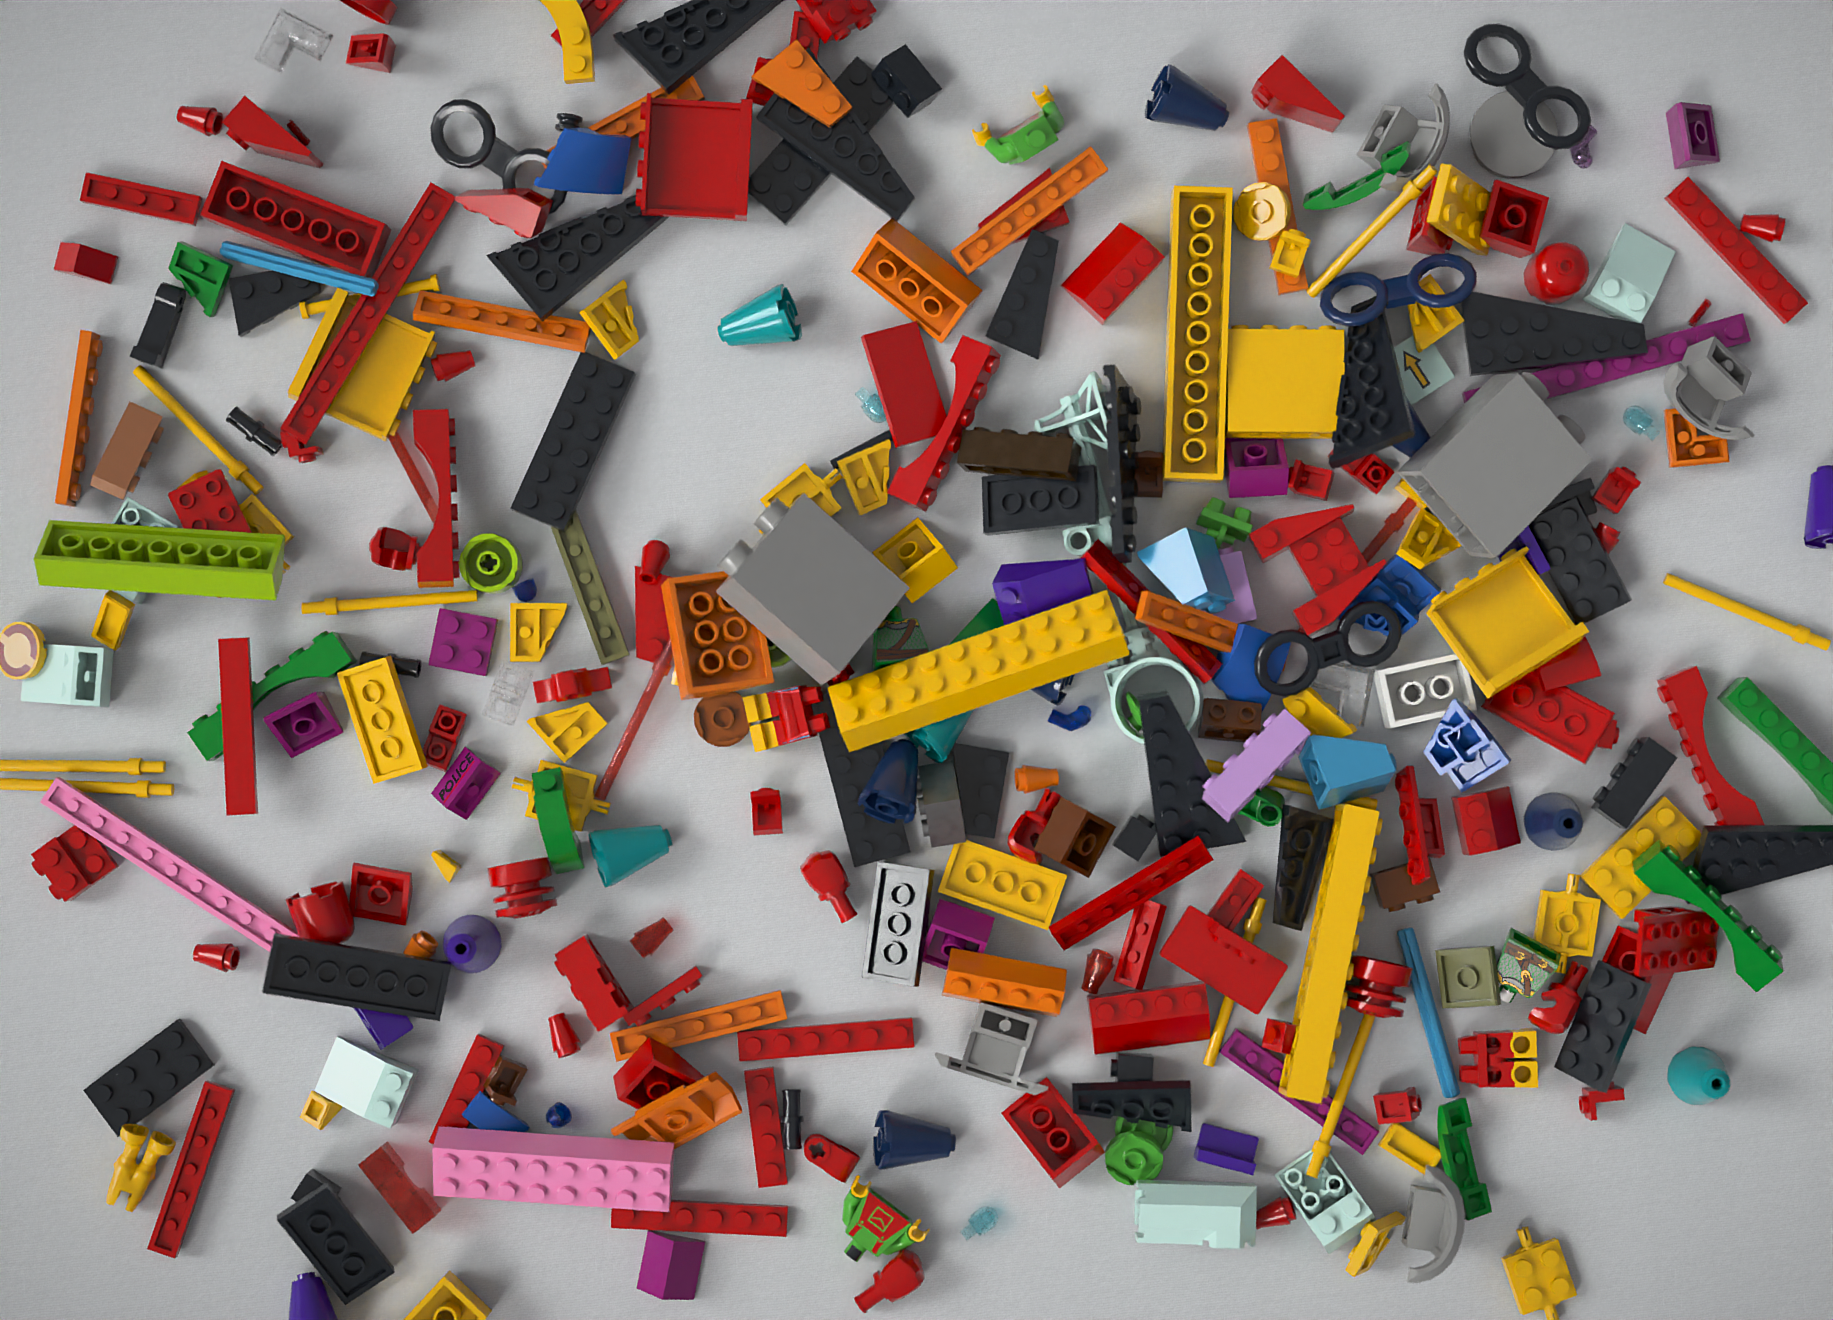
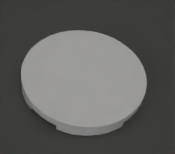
M1508 91L1490 97L1476 111L1469 129L1470 142L1476 160L1487 171L1502 178H1519L1531 175L1541 169L1549 161L1555 149L1545 147L1531 137L1524 124V108ZM1545 102L1539 103L1536 109L1538 123L1549 134L1558 136L1557 123L1552 111Z

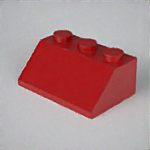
M1120 222L1061 284V287L1103 326L1159 267L1165 256L1146 238Z
M1617 926L1602 961L1635 976L1638 934ZM1674 973L1638 977L1652 985L1633 1028L1634 1030L1646 1035Z

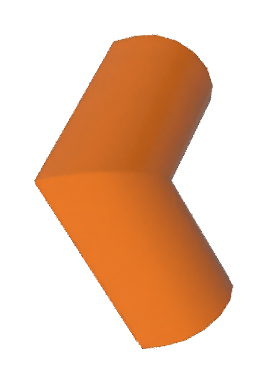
M1675 408L1663 411L1669 468L1730 462L1727 439L1712 435L1698 436L1697 427L1680 415Z

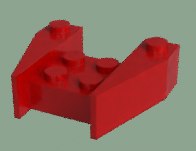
M1353 504L1275 519L1249 534L1248 539L1262 563L1289 549L1316 596L1314 599L1294 609L1292 612L1302 632H1305L1307 636L1311 637L1331 626L1387 563L1383 559L1369 567L1341 520L1354 512L1355 507Z

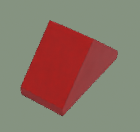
M385 33L351 35L346 64L390 73L396 44Z
M60 242L53 270L111 285L118 256L82 244Z

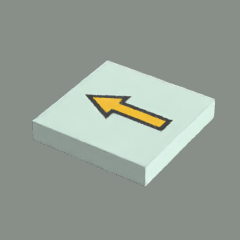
M1412 335L1394 347L1405 395L1411 405L1455 377L1434 344L1418 353L1414 336Z

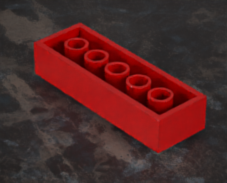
M221 161L200 214L209 222L323 266L371 279L375 274L391 233V229L383 222Z

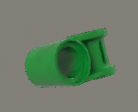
M1266 786L1261 790L1257 789L1254 798L1238 814L1245 815L1264 826L1271 827L1277 825L1282 819V807L1285 804V798L1278 791H1274ZM1265 806H1272V807H1274L1276 810H1275V811L1267 810V809L1265 808Z

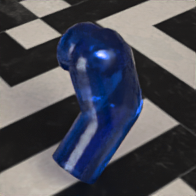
M1085 705L1078 706L1076 711L1068 715L1052 709L1047 722L1067 731H1075L1086 726L1091 721L1092 711Z

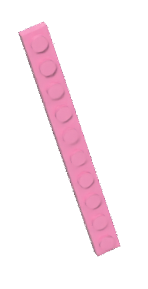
M55 778L40 803L270 952L274 933L299 937L295 930L62 778Z

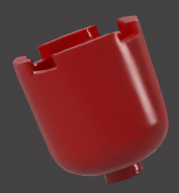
M1567 242L1550 244L1534 253L1528 261L1523 272L1524 284L1529 294L1536 297L1539 301L1545 302L1547 305L1561 304L1571 299L1586 284L1589 275V261L1585 253L1576 245Z
M343 881L318 885L310 888L312 894L300 897L299 893H296L286 899L299 937L342 944L353 935L355 924Z

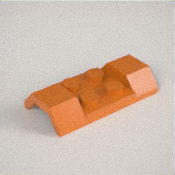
M715 1071L688 1087L682 1085L635 1111V1116L612 1128L611 1134L615 1137L622 1133L629 1140L674 1143V1149L742 1113V1107L733 1088Z

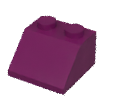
M1225 438V480L1229 498L1287 495L1289 466L1283 439Z
M939 899L925 938L922 962L947 970L951 948L984 953L995 918Z

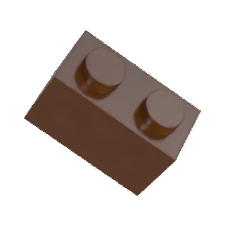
M1428 858L1430 878L1420 885H1412L1411 876L1407 870L1408 863L1371 873V881L1379 907L1382 909L1388 908L1389 912H1394L1406 908V902L1416 900L1417 904L1433 900V894L1440 893L1431 859Z

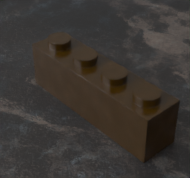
M974 427L973 430L963 429L957 464L966 472L1076 481L1082 447L1073 436L1058 433L1056 437H1051L1037 431H1030L1026 435L1018 434V432L1010 429H1002L1001 432H991V430L984 427Z

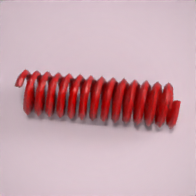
M289 120L291 122L286 126L304 146H307L310 143L309 138L303 134L294 121Z
M1705 299L1695 314L1692 315L1689 320L1690 323H1688L1690 326L1694 327L1706 310H1708L1711 305L1708 299Z

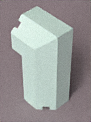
M1167 1180L1136 1181L1139 1189L1135 1190L1134 1225H1138V1232H1135L1137 1243L1196 1244L1203 1246V1240L1209 1241V1247L1242 1249L1245 1248V1242L1250 1247L1255 1246L1257 1186L1254 1183Z

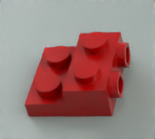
M796 0L824 44L834 39L836 42L842 41L856 28L859 31L867 28L873 23L872 17L877 12L870 0Z
M76 825L59 837H54L31 854L35 859L32 862L34 870L40 876H47L52 883L48 886L51 894L57 900L63 899L64 902L72 901L119 867L102 842Z

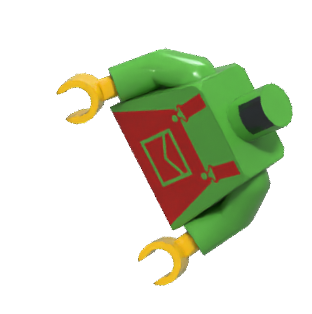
M1043 85L1045 91L1040 95H1036L1034 91L1032 92L1033 98L1038 106L1042 108V111L997 139L992 137L987 123H981L983 131L976 132L972 129L976 144L978 146H985L986 150L999 162L1011 165L1028 160L1058 141L1056 134L1064 127V118L1056 106L1049 88Z
M857 1175L851 1189L844 1199L842 1221L846 1225L845 1233L853 1239L844 1250L848 1257L858 1262L866 1250L876 1257L882 1253L890 1255L908 1248L915 1242L924 1240L930 1229L921 1231L918 1228L922 1221L921 1219H917L912 1225L910 1217L870 1188L871 1181L868 1182V1185L863 1186L858 1182L860 1176Z

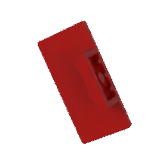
M221 469L208 473L168 493V497L184 529L253 533Z
M1192 905L1187 907L1159 952L1163 958L1256 1015L1261 1012L1288 968V965Z
M1677 906L1635 910L1634 922H1639L1635 976L1646 977L1707 969L1715 966L1717 936L1720 926L1705 911H1694Z

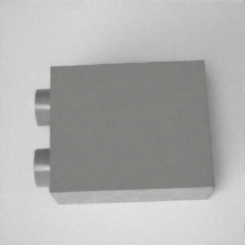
M1526 371L1521 374L1493 375L1397 471L1472 557L1496 558L1593 460L1580 445L1586 439L1583 430L1565 415L1556 417L1543 402L1549 396L1548 390L1537 377Z
M803 493L789 507L776 498L754 522V525L764 535L753 548L740 539L717 566L728 577L715 592L820 685H823L844 669L910 587Z

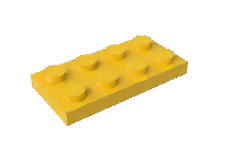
M1441 164L1427 222L1476 255L1488 256L1491 246L1479 235L1491 192L1453 165Z
M387 656L338 672L337 676L373 784L428 767L392 657Z
M1661 796L1580 875V878L1619 919H1623L1652 891L1634 874L1632 861L1658 840L1666 847L1668 845L1673 846L1680 854V860L1683 861L1698 846L1701 832L1666 796Z
M966 840L964 843L953 845L937 892L1048 930L1067 874L1041 865L1031 864L1018 857Z

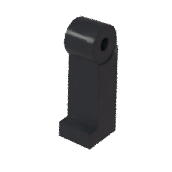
M166 282L160 284L137 346H133L129 357L161 369L163 368L183 311L186 298L185 289Z

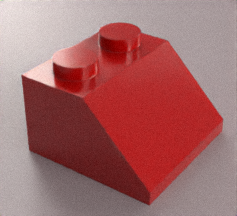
M1497 179L1494 180L1479 236L1494 250L1517 258H1523L1535 253L1549 197Z
M1509 786L1451 797L1463 855L1472 856L1521 843Z

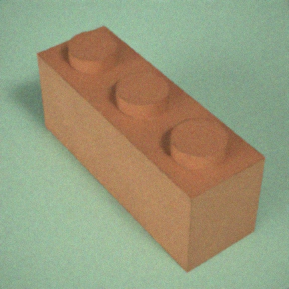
M129 401L92 476L90 485L124 500L128 491L133 493L140 480V477L136 476L139 467L146 468L152 452L148 451L152 442L156 444L159 442L164 428L160 426L163 416Z

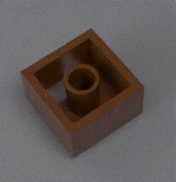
M1061 797L1059 803L1054 807L1052 816L1045 829L1040 833L1034 849L1089 878L1116 826Z

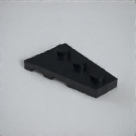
M273 270L228 279L238 335L240 337L250 333L252 329L261 324L270 322L279 314L299 306L300 302L308 301L322 293L320 283Z
M955 743L953 754L965 833L995 839L1009 752Z

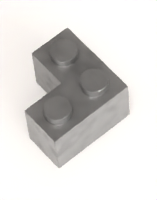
M953 760L918 766L920 778L917 781V796L923 795V797L917 798L920 815H926L927 819L921 820L924 837L930 836L932 848L966 842Z

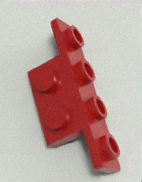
M1407 765L1396 774L1395 788L1399 793L1400 799L1399 815L1403 820L1404 826L1403 843L1408 853V874L1411 876L1412 885H1420L1430 878L1428 858H1440L1445 855L1437 798H1419L1414 766Z

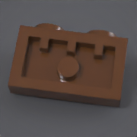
M1204 698L1202 717L1198 726V738L1245 743L1253 733L1260 734L1262 704Z

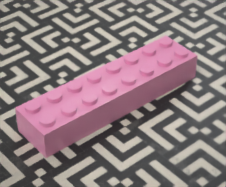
M439 1126L433 1145V1196L669 1212L673 1192L674 1143Z

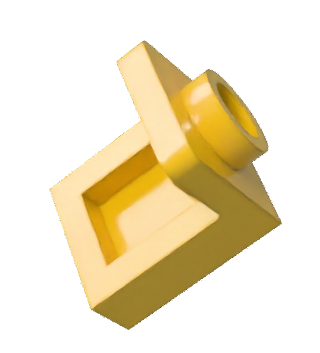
M1289 229L1288 232L1283 231L1279 237L1269 269L1297 278L1311 240L1305 238V233L1295 229Z

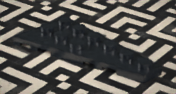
M692 0L664 12L661 18L649 23L645 20L636 24L638 28L624 34L620 31L613 34V37L633 60L669 95L783 0Z
M808 47L806 49L807 53L812 57V59L817 63V65L830 79L827 72L824 70V68H822V66L819 64L814 54ZM774 93L756 116L758 121L897 223L915 200L914 195L889 163L880 147L872 139L868 130L853 110L829 128L802 111L798 106Z
M636 195L624 199L623 203L608 209L604 207L597 210L593 215L583 219L581 217L542 232L536 238L523 243L520 241L511 245L509 249L499 253L495 251L486 256L543 322L669 217L642 215L641 207L636 206Z
M1377 296L1352 306L1351 313L1366 310L1373 305ZM1385 310L1372 322L1361 326L1348 327V351L1344 353L1343 360L1345 372L1344 375H1341L1336 408L1337 426L1336 431H1333L1332 435L1334 447L1333 453L1329 455L1328 462L1332 469L1416 436Z
M1115 364L1103 365L1104 376H1107L1110 380V392H1105V404H1107L1109 415L1112 416V420H1107L1108 470H1113L1115 486H1109L1110 498H1112L1113 507L1116 509V513L1111 515L1112 553L1120 563H1132V552L1136 551V537L1133 534V525L1137 524V510L1134 507V497L1138 496V482L1135 479V469L1139 468L1136 442L1140 441L1137 415L1141 414V401L1139 397H1136L1132 386L1128 385Z
M1161 691L1138 695L1160 857L1166 856L1197 836L1200 837L1207 849L1246 842L1234 817L1227 822L1202 799L1205 791L1203 785L1212 775L1168 692Z
M1704 825L1692 866L1701 875L1700 880L1707 887L1709 885L1714 886L1720 895L1833 865V825Z

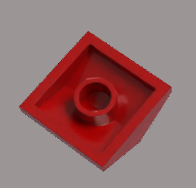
M353 863L349 900L352 916L406 926L413 892L412 873Z

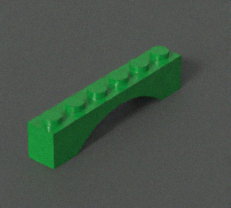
M322 632L312 640L314 644L308 649L304 650L302 647L288 656L289 662L282 667L277 664L264 673L266 678L259 683L252 681L253 711L267 696L284 685L306 678H334L338 672L344 671L356 663V658L337 632ZM221 703L216 706L217 712L210 717L207 714L201 716L192 723L194 728L187 732L206 761H215L223 755Z
M1748 677L1736 678L1717 699L1739 721L1770 745L1797 772L1818 801L1833 815V763Z
M1658 840L1632 861L1634 874L1654 893L1686 900L1710 915L1723 929L1731 943L1736 973L1756 993L1784 972L1781 960L1783 956L1780 951L1772 944L1768 946L1762 940L1763 937L1755 926H1747L1741 920L1742 915L1733 905L1727 906L1721 900L1722 896L1714 886L1709 885L1707 887L1700 880L1701 875L1692 865L1686 866L1680 860L1681 856L1673 846L1668 845L1666 847Z

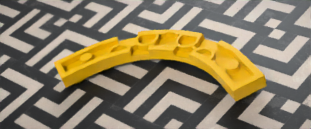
M539 0L548 9L559 30L562 42L565 83L595 82L592 36L588 22L577 0Z

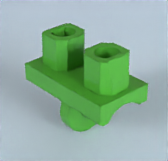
M1212 497L1206 508L1203 507L1196 525L1207 528L1206 535L1214 537L1217 549L1220 548L1222 542L1233 545L1235 539L1245 542L1253 527L1250 524L1252 512L1245 508L1237 507L1232 518L1222 514L1226 503L1223 500Z

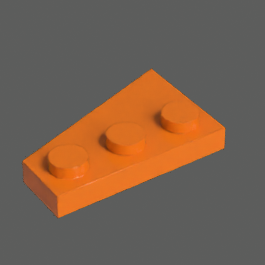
M797 39L751 76L754 81L766 86L781 98H785L798 106L802 111L829 128L853 110L850 103Z

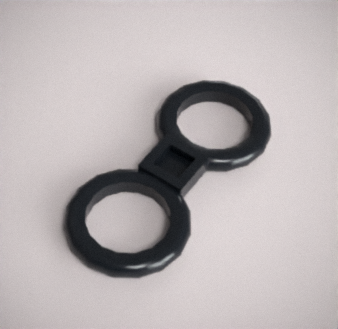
M1486 24L1475 29L1466 39L1464 58L1472 75L1488 85L1495 87L1506 86L1505 89L1524 108L1523 119L1525 128L1534 140L1545 147L1555 150L1570 149L1583 141L1589 133L1591 124L1588 106L1582 97L1571 89L1561 86H1546L1530 69L1532 60L1530 46L1523 35L1506 25ZM1488 37L1506 39L1514 46L1518 53V66L1509 73L1498 74L1489 71L1478 59L1476 51L1478 43ZM1547 99H1558L1566 102L1577 114V130L1568 136L1549 134L1542 129L1537 121L1536 109L1538 104Z
M454 99L443 104L433 117L430 132L431 142L436 153L447 164L457 168H474L482 164L502 178L503 189L516 188L515 176L518 168L524 162L537 160L546 166L550 162L547 159L550 152L540 148H526L522 151H517L496 137V127L490 114L480 104L468 99ZM457 111H464L473 115L483 129L481 148L472 156L455 154L444 140L443 128L445 121L452 113ZM555 190L551 198L553 202L548 215L556 212L564 203L568 191Z
M1371 600L1360 602L1349 608L1339 620L1335 631L1312 639L1305 632L1293 629L1278 631L1269 636L1258 648L1254 659V674L1260 686L1270 694L1282 697L1297 695L1311 685L1316 679L1319 669L1345 660L1351 665L1362 668L1377 666L1388 660L1398 648L1402 637L1401 622L1396 611L1386 603ZM1375 613L1385 617L1388 623L1389 634L1384 645L1372 654L1361 655L1354 653L1348 640V634L1353 623L1365 614ZM1290 642L1304 646L1308 655V663L1304 673L1291 683L1280 684L1272 681L1267 673V662L1274 649L1283 643Z

